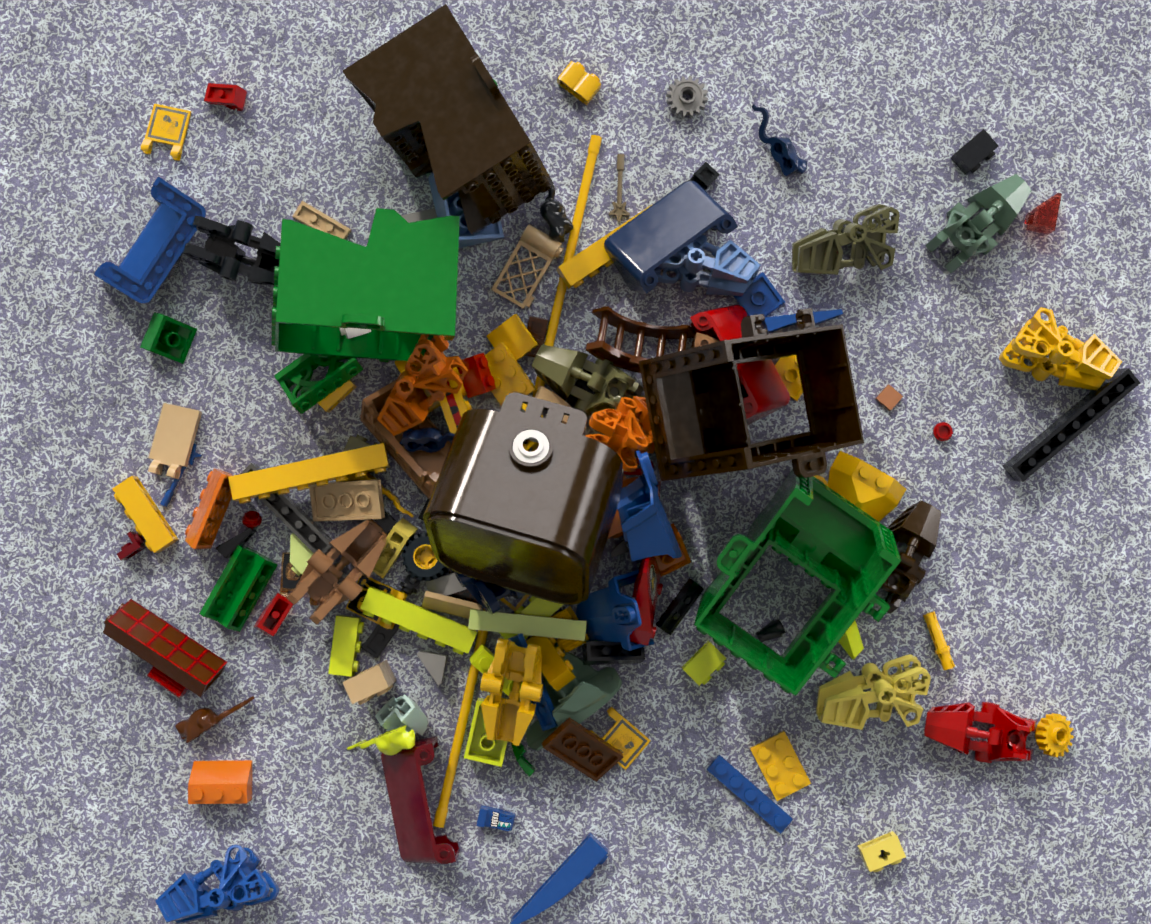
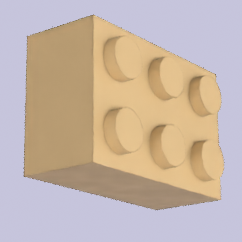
M385 660L353 675L342 683L351 703L358 702L361 705L375 695L378 697L394 687L393 683L396 682V678L388 661Z

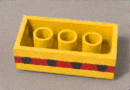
M454 367L453 370L460 375L458 368ZM453 380L447 381L448 386L452 388L458 386L457 382ZM463 384L457 394L446 392L444 399L439 401L450 433H456L463 413L472 409L470 402L465 400L464 396L467 394Z

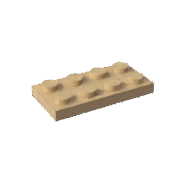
M381 479L328 482V485L317 487V484L309 485L313 522L385 518Z

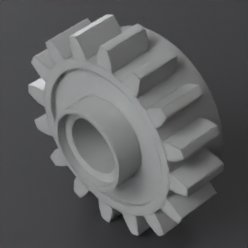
M682 76L680 82L675 79L674 85L670 84V91H667L666 95L669 99H667L666 103L671 104L670 111H676L675 116L680 114L682 119H685L686 116L692 119L693 114L698 116L700 115V109H705L704 103L708 101V98L705 96L708 91L703 90L704 83L698 84V78L692 81V76H689L688 80ZM688 94L692 99L685 100L682 96Z

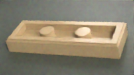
M301 201L292 216L304 225L345 240L351 232V229L304 201Z
M425 591L422 603L423 608L467 619L470 616V609L481 610L482 608L478 603L430 591Z

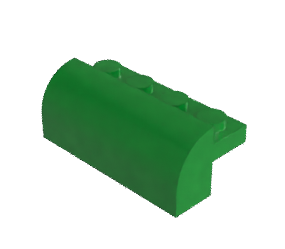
M238 545L199 614L205 618L218 621L228 629L240 632L278 564L251 548Z

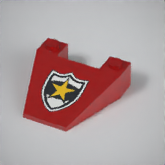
M655 556L642 559L632 595L638 603L642 624L630 634V642L648 646L650 638L654 639L656 627L653 626L657 597L661 595L663 584L660 583L661 574Z

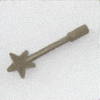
M617 154V203L612 202L614 209L608 214L616 216L618 222H620L622 216L630 215L625 210L626 202L622 203L624 154Z

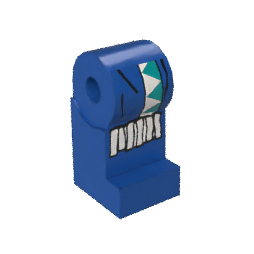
M481 805L476 826L512 831L515 814L503 811L502 809Z

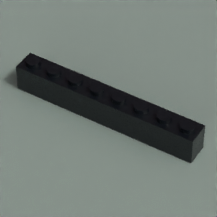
M1129 368L1117 369L1113 377L1109 380L1106 379L1098 390H1092L1003 465L1004 469L1014 481L1024 482L1140 384L1139 380Z

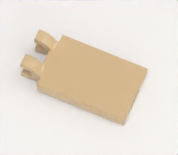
M163 403L148 457L153 459L148 472L161 475L163 465H168L170 467L167 470L166 476L179 479L181 467H187L202 415L201 411Z

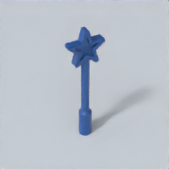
M193 444L189 459L190 465H193L194 458L202 456L195 452L196 444ZM181 467L179 479H174L171 487L166 491L160 502L161 505L168 506L174 495L173 491L186 467Z

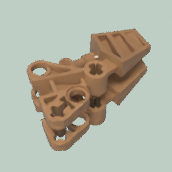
M367 519L329 542V545L333 548L326 555L318 549L308 559L305 571L287 599L295 605L307 592L313 600L320 604L309 617L316 625L334 606L348 599L350 601L354 600L363 589L356 581L362 575L370 577L386 544V532L372 519ZM339 555H342L341 560L336 565H334L333 562L335 561V559ZM352 563L354 569L338 584L337 582L343 575L341 570L346 565Z

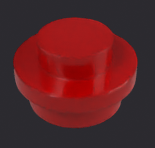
M941 422L935 425L933 435L937 440L947 441L952 437L953 430L948 423Z
M247 511L242 518V523L249 528H255L262 523V518L257 511Z

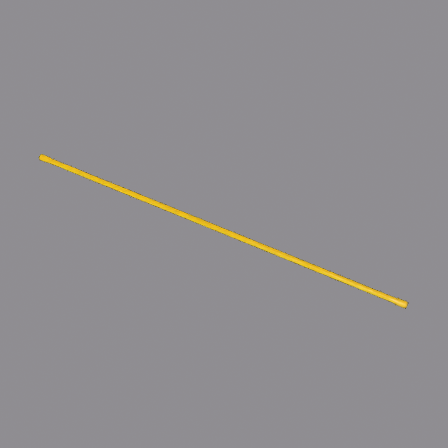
M591 135L588 156L572 221L573 229L569 234L563 263L574 257L594 167L602 137L598 135ZM559 277L544 345L552 347L554 346L567 289L561 277ZM538 376L535 382L536 390L533 391L532 397H535L538 387H544L545 382ZM478 630L474 652L481 644L485 646L488 631ZM472 664L468 673L440 800L433 821V826L444 828L449 799L479 670Z

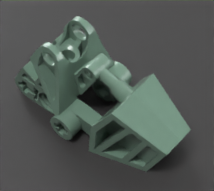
M1014 174L968 198L967 200L971 204L967 208L958 202L946 213L949 216L946 227L930 240L925 247L930 252H933L949 238L958 250H961L959 254L944 266L950 273L961 266L969 257L979 253L986 255L998 244L992 236L996 232L1000 236L1003 235L1020 212L1032 190L1021 177ZM981 207H983L984 210L981 211L977 216H975L970 221L969 218L973 216Z

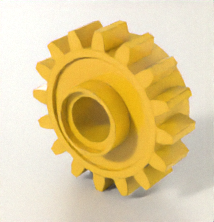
M1055 713L1046 714V717L1041 718L1037 724L1035 739L1039 750H1043V754L1058 757L1064 756V752H1069L1068 745L1072 746L1070 739H1073L1074 736L1071 735L1073 728L1069 727L1071 722L1066 720V716Z

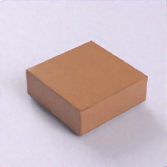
M888 384L875 399L888 411H891L903 396Z

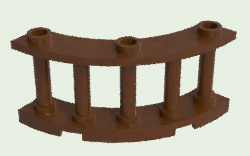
M603 306L592 310V313L601 320L598 338L595 342L587 343L586 351L602 361L605 359L612 361L613 365L618 368L641 373L639 361L648 359L642 357L645 336L659 338L656 357L664 355L666 339H679V352L686 350L687 338H694L696 332L689 325L658 326L638 322L622 316L609 306ZM608 324L617 328L614 347L605 342ZM624 331L637 335L634 355L621 351Z

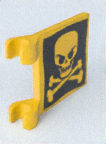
M362 575L357 583L363 589L354 600H349L345 609L386 629H393L395 623L392 622L391 625L380 621L381 617L376 615L373 618L363 614V610L360 607L370 586L387 592L400 600H406L407 594L371 577L368 578Z

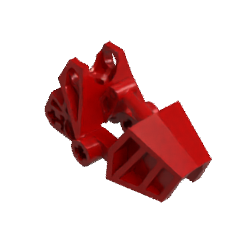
M970 702L932 707L927 712L924 736L961 754L968 755L969 750L975 751L974 760L985 763H992V761L1027 762V760H1032L1033 749L1026 748V739L1030 731L1036 730L1037 720L1016 716L1000 708L999 704L982 702L981 711L975 710V706ZM973 721L995 724V727L989 728L988 732L978 730V728L972 727ZM970 738H974V739L982 738V739H987V741H982V740H970Z

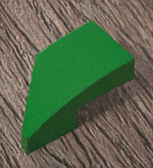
M511 742L518 764L530 777L535 772V767L522 756L527 749L521 743L519 746H516Z

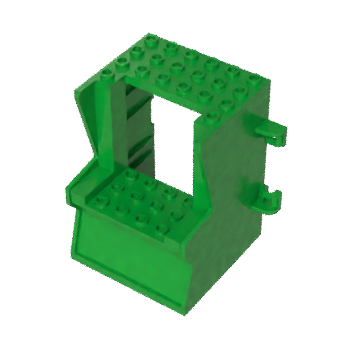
M376 208L366 247L296 221L282 219L281 244L276 246L275 259L280 260L279 267L275 266L271 345L275 346V352L311 354L319 358L340 356L379 359L380 362L385 363L389 361L407 362L422 334L429 335L428 340L430 341L434 335L444 336V340L453 341L456 324L460 216L451 215L408 223L393 209ZM339 328L371 329V332L347 339L345 335H341ZM423 348L420 354L424 356L427 350Z
M792 469L769 504L750 526L747 537L742 534L734 535L718 555L717 566L721 572L701 596L694 625L700 633L711 636L717 645L721 647L724 645L728 648L734 657L744 659L753 670L758 669L764 673L763 676L767 680L778 683L780 688L788 694L792 693L796 696L818 667L836 678L846 663L832 653L831 650L855 619L863 611L879 622L890 609L889 604L876 595V592L901 562L893 532L814 476L798 478ZM769 545H772L771 548L776 553L785 554L788 560L795 566L799 564L805 568L804 571L809 576L818 577L825 587L831 588V592L782 655H779L719 613ZM875 603L881 606L878 611L873 608ZM830 661L836 664L833 668L829 665Z

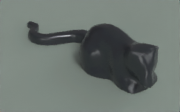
M552 185L548 190V197H546L540 207V214L550 227L549 237L556 241L564 242V236L573 229V224L567 218L563 205L559 201L554 200L555 187Z

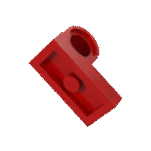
M208 83L204 102L224 105L229 109L243 111L247 91L238 85Z

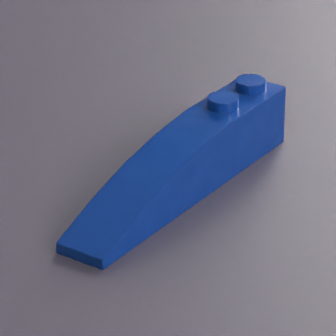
M590 833L511 918L510 924H520L536 916L565 897L584 878L589 879L594 873L593 869L596 865L603 864L607 859L608 849Z

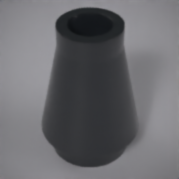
M773 619L760 631L756 632L759 641L764 642L783 637L782 634L786 633L779 619Z

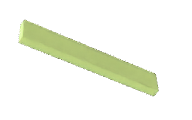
M470 609L468 629L511 634L522 633L523 635L585 641L587 621L504 612L490 614L488 611Z

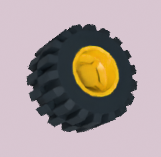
M427 532L414 535L413 538L407 541V545H404L402 563L406 567V572L410 573L413 578H417L420 581H431L443 576L449 568L436 559L431 549Z

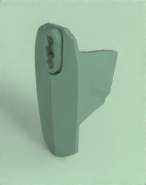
M566 652L563 658L565 660L568 659L573 665L574 669L572 672L576 678L558 692L548 683L546 678L543 681L555 708L552 714L556 720L557 727L543 731L537 720L527 728L526 738L528 746L532 750L539 751L543 748L542 742L569 717L580 724L604 706L619 691L622 685V680L617 671L612 667H605L600 671H596L590 665H583V660Z

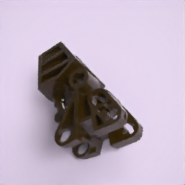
M922 500L909 506L887 527L893 532L896 545L898 542L907 544L906 552L899 554L901 562L881 586L884 591L889 592L884 600L890 606V609L887 611L889 614L899 608L901 600L905 602L914 587L922 581L926 570L919 567L922 558L930 559L937 544L941 511Z

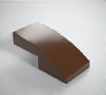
M529 316L527 329L538 346L525 356L535 357L541 345H544L549 319Z

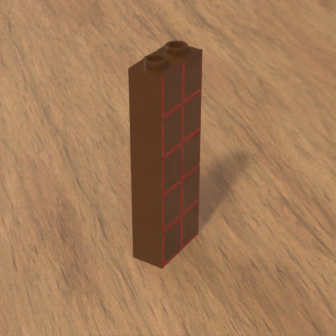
M132 599L126 604L122 603L116 610V613L114 615L110 614L104 621L105 628L103 633L199 697L221 676L227 664V661Z

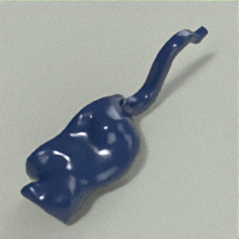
M753 104V110L760 111L763 115L759 128V138L763 143L771 144V155L779 163L782 173L785 176L793 172L803 174L807 169V161L797 155L795 147L789 138L776 136L769 138L766 135L765 130L769 121V113L764 107H756Z
M432 427L417 430L408 429L403 432L400 444L409 452L423 450L434 453L445 447L447 441H452L455 433H446L442 436L438 429Z

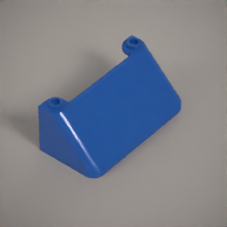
M157 177L151 188L152 197L160 205L120 266L111 262H105L94 273L96 277L139 303H148L153 298L182 254L185 244L189 243L197 231L192 226L195 216H206V210L201 204L160 177Z

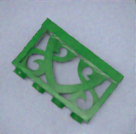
M303 354L275 374L274 377L286 393L292 406L300 414H303L360 373L363 367L355 357L328 356V358H319L316 355ZM343 359H349V361H347L346 363L339 362ZM319 366H329L323 380L309 381L313 370ZM294 384L297 385L294 388V390L291 391L290 387ZM301 389V392H300L301 395L297 398V394H298L299 390Z

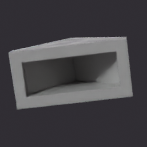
M424 650L419 651L417 656L439 686L444 680L448 655Z

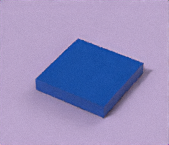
M764 272L756 276L743 296H733L738 304L745 309L748 316L763 314L766 317L785 303Z

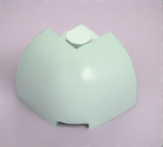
M405 694L398 698L392 697L375 715L380 725L388 731L406 725V732L414 730L415 734L423 735L428 724L427 717L418 704Z

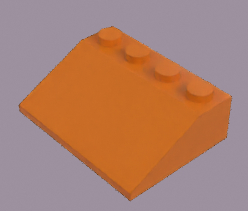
M216 468L210 471L207 477V487L200 494V504L193 511L192 517L194 519L192 524L188 525L185 531V541L191 548H212L232 498L228 477L234 476L233 474Z

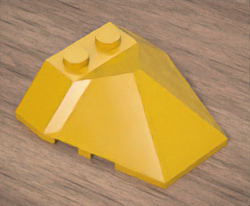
M839 451L830 467L828 487L878 522L899 504L907 490L891 476L867 462L842 451Z

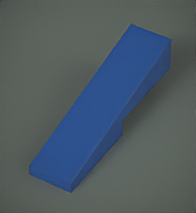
M842 309L813 312L815 325L841 316L843 314ZM796 314L765 317V320L761 321L764 329L767 328V334L797 324Z

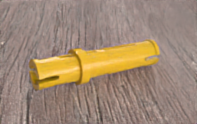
M935 611L924 614V620L935 646V654H938L943 670L955 667L949 651L950 646H947Z

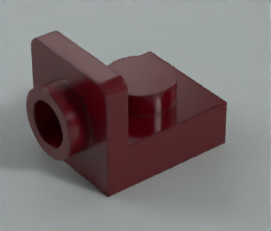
M133 531L128 532L127 535L132 543L129 542L121 547L122 551L117 553L119 559L128 560L145 549L143 536Z

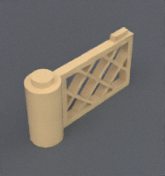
M529 224L491 290L523 309L525 306L530 307L535 299L532 295L555 257L559 258L563 252L562 243L552 239L546 233ZM521 246L529 251V258L519 260L518 252ZM541 257L547 261L543 268L535 269L533 259ZM531 260L533 271L523 273L520 263ZM518 264L520 274L510 276L508 271L510 265ZM534 273L535 283L526 286L524 276ZM521 277L524 287L513 290L511 279ZM509 281L510 291L502 292L497 289L500 282ZM525 290L526 298L523 303L515 299L514 292Z

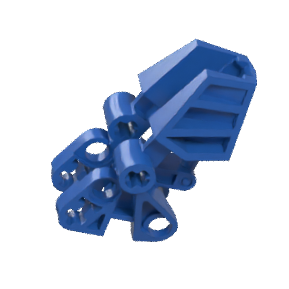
M235 844L227 849L224 862L213 860L208 869L196 875L184 873L155 901L166 922L175 921L177 924L218 916L217 910L219 909L239 911L244 907V904L254 906L273 901L279 894V887L268 872L264 871L261 873L259 869H256L260 860L251 849ZM238 848L239 851L235 856V860L231 858V851ZM213 874L216 875L220 881L219 889L211 890L205 884L208 877ZM270 888H272L273 892H271L269 896L268 893L270 891Z

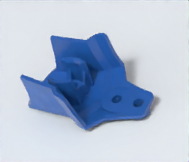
M637 450L636 454L643 474L621 489L620 501L617 507L624 540L628 541L631 561L666 554L672 558H680L682 553L658 497V482L648 453H641L640 450Z
M639 570L613 577L608 581L607 588L591 592L587 600L577 605L575 615L578 620L587 621L586 634L590 640L621 642L622 648L628 651L646 646L630 642V634L642 624L640 612L635 599L619 592V588L635 583ZM650 639L648 646L654 645L653 639Z

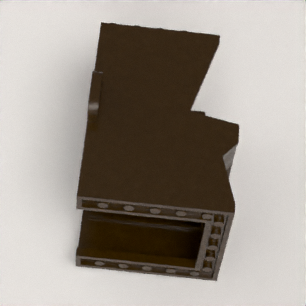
M446 4L343 70L346 78L375 112L373 124L380 136L395 150L408 166L411 173L418 178L433 171L438 193L443 200L456 192L459 193L467 228L471 235L476 234L491 223L499 222L504 215L515 212L518 206L531 202L534 196L548 191L554 184L530 139Z
M812 308L799 309L796 313V322L801 330L767 334V328L763 329L760 325L761 321L765 320V316L763 314L744 317L741 322L742 338L723 340L639 361L660 480L667 481L748 470L788 460L792 461L794 474L798 478H807L823 474L826 471L827 461L825 452L864 443L843 324L816 328ZM796 355L810 431L751 443L737 365Z

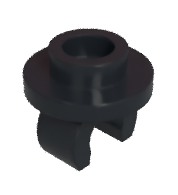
M408 574L404 582L399 584L402 587L401 591L408 595L416 594L417 590L414 587L420 584L418 579L414 584L410 583L411 574Z

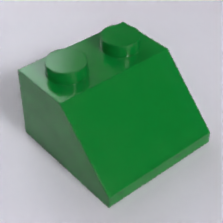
M154 312L140 348L184 364L197 328Z

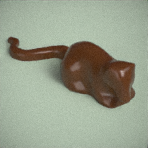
M252 696L219 715L209 708H200L193 712L187 720L177 723L175 727L181 739L186 738V743H189L220 723L228 715L250 703L255 697Z

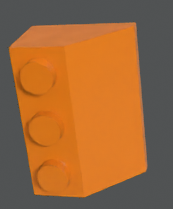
M252 760L193 762L188 783V804H247L252 800Z

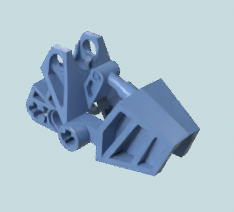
M701 235L658 266L654 271L658 276V282L674 284L680 278V288L685 292H692L696 289L697 285L707 288L706 295L743 296L756 278L761 265L733 241L729 240L720 248L708 243L707 237ZM703 250L711 252L715 258L705 256ZM703 268L711 270L710 273L704 272ZM674 271L676 273V277L670 278L667 276L666 272Z

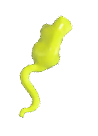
M406 725L380 734L368 741H360L347 747V750L355 747L365 749L375 744L380 752L389 756L396 755L402 749H411L415 746L414 730L406 732Z

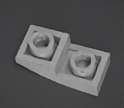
M454 572L425 582L428 591L446 596L467 589L461 586Z

